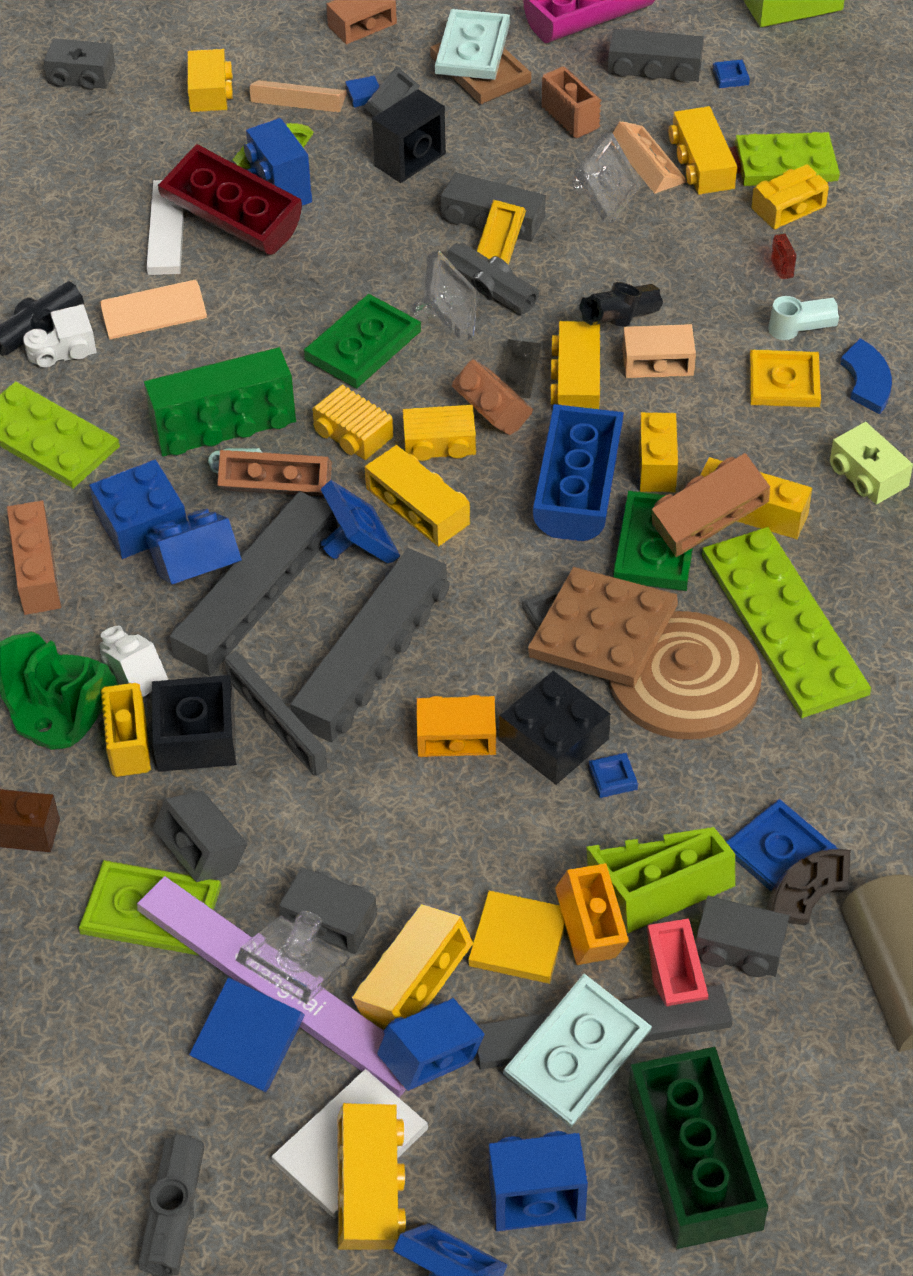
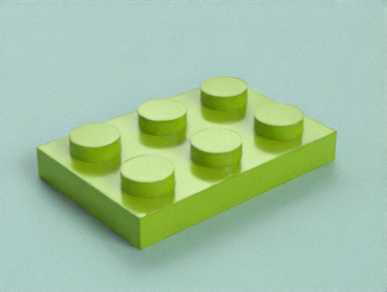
M829 132L736 135L735 149L744 186H757L762 181H770L783 175L789 169L795 170L806 164L826 182L839 181L840 172Z

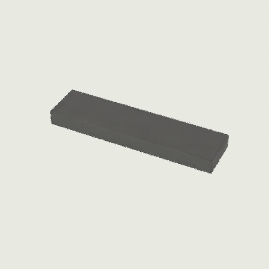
M237 651L226 656L227 675H230L233 687L313 776H317L327 770L326 748Z

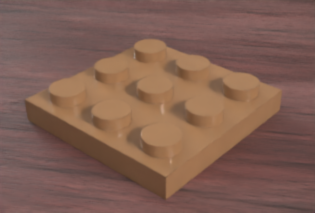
M573 567L528 646L529 657L635 687L678 605L677 594Z

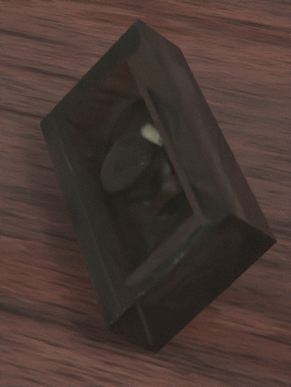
M508 339L499 378L521 398L531 399L542 343Z

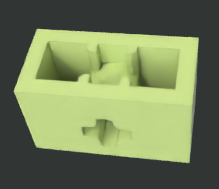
M867 422L833 439L830 456L831 466L837 474L845 475L854 484L856 491L861 496H867L877 505L909 486L913 463Z

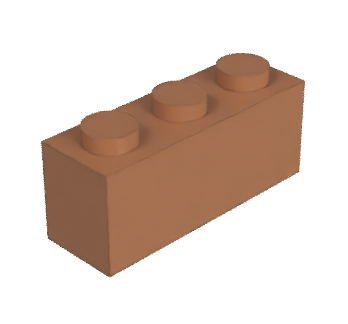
M220 450L217 486L225 491L297 495L300 491L309 496L324 497L321 488L331 480L332 461L328 457Z
M746 453L737 458L730 457L721 462L716 470L705 477L701 475L692 479L684 490L674 496L668 494L655 503L654 508H652V524L675 557H678L768 503L770 486Z
M43 500L7 506L17 587L24 615L61 609L50 527Z

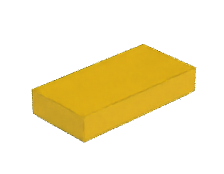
M493 200L477 252L488 259L497 256L509 265L526 213L525 208Z

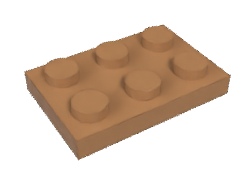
M441 43L430 47V57L435 62ZM503 48L495 80L450 75L480 104L531 83V72L505 48Z

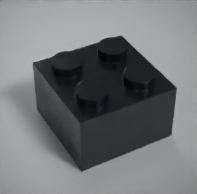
M419 89L372 118L375 167L399 183L404 182L446 154L445 106Z
M553 670L499 715V741L557 785L609 740L611 713Z
M230 675L152 681L153 749L158 772L237 765L234 699Z

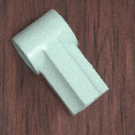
M791 296L778 297L774 300L768 327L769 333L776 339L789 340L797 336L799 331L837 326L839 321L838 305L834 298L800 302V300Z

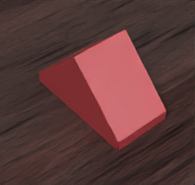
M689 918L648 925L647 932L652 979L665 1006L708 1000L709 996Z

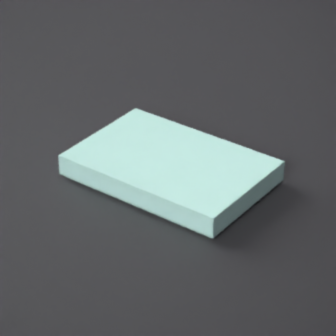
M451 9L435 63V74L495 80L510 25V15Z
M583 974L506 1066L503 1074L572 1128L651 1031L652 1026L586 974Z

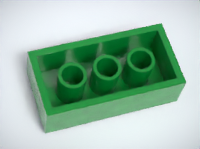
M280 347L144 381L151 427L162 457L171 454L181 455L187 450L206 445L216 446L225 440L237 437H250L256 432L272 428L281 429L288 424L296 422L292 375Z

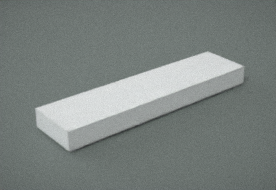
M154 180L147 273L148 275L181 274L185 209L163 198L158 190V184L162 180Z

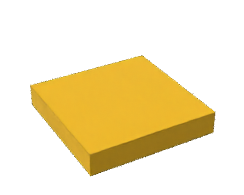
M750 350V405L820 407L819 352Z
M489 890L469 956V966L550 984L565 929L560 905Z

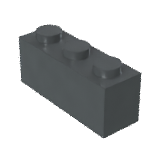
M613 28L609 48L608 74L699 82L704 36Z
M455 172L441 195L442 219H446L454 224L461 223L473 226L483 231L493 200L525 208L526 213L517 240L523 239L532 242L545 219L546 195Z

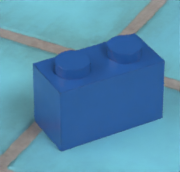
M452 998L438 1005L430 1004L419 1013L405 1019L399 1017L390 1022L383 1032L384 1037L377 1055L405 1089L409 1091L461 1068L474 1060L485 1034L458 1002Z

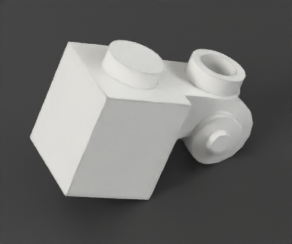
M83 304L50 312L54 327L51 333L47 334L42 329H33L24 336L28 360L33 364H38L40 367H50L56 361L62 359L64 361L83 359L88 355L97 353L93 331Z
M121 626L110 627L101 633L103 640L99 644L101 660L113 669L119 685L138 683L140 684L142 697L152 692V681L168 680L152 642L139 634H126Z

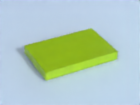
M103 860L80 923L79 932L82 935L199 956V954L138 911L137 903L166 876L214 910L221 889V882L213 879L196 882L190 875Z

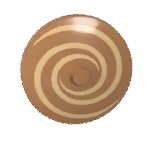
M675 611L635 687L609 680V686L619 708L628 718L642 728L669 738L702 739L728 731L748 716L759 697L762 668L753 645L732 625L707 614Z

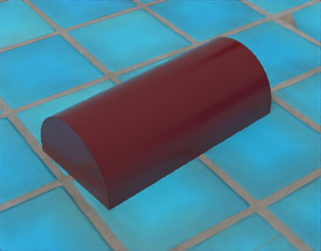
M198 144L158 184L159 193L163 198L269 255L275 254L291 238L298 225L302 210V200Z

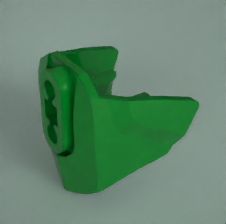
M33 631L12 635L0 641V695L9 709L17 734L31 740L38 746L51 750L70 748L79 742L102 712L101 690L104 687L118 685L108 665L89 657L68 654L60 655L57 653L55 642L50 640L46 643L39 634ZM51 724V728L48 731L40 732L41 729L48 728Z

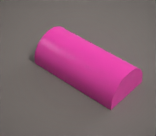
M523 0V4L531 29L544 43H549L651 6L655 0Z

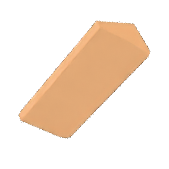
M261 80L251 83L249 87L251 102L341 112L347 95V90Z
M619 121L610 139L653 193L687 183L684 175L642 125Z
M197 280L100 301L102 318L109 340L207 318Z

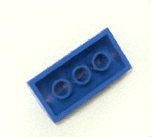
M553 405L533 506L534 521L547 535L553 538L587 541L598 536L603 531L606 523L624 412Z

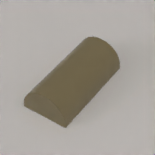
M901 874L889 875L869 881L855 889L844 900L841 911L899 1052L913 1049V877Z

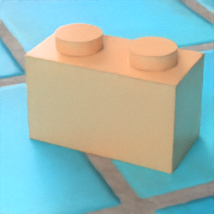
M692 324L624 327L622 350L626 378L694 376L696 350Z

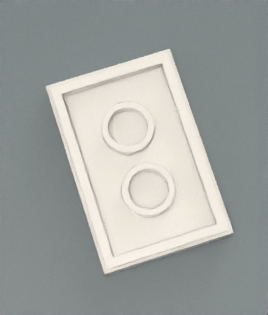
M366 1069L272 1155V1162L334 1219L338 1216L337 1115L343 1103L396 1104L397 1119H403L404 1142L403 1146H397V1158L428 1130V1123Z

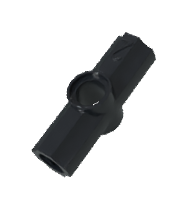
M67 281L37 301L31 297L19 302L13 316L0 324V355H8L23 345L25 334L33 329H42L46 333L53 331L54 327L50 312L84 305L83 296L78 291L76 285Z
M615 282L611 291L583 297L579 309L582 313V320L590 326L610 322L617 326L627 327L630 325L633 317L660 311L663 299L660 295V289L653 284L634 287L627 283Z

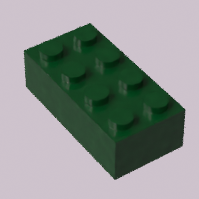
M716 1047L630 1064L628 1090L676 1250L764 1230L768 1204Z

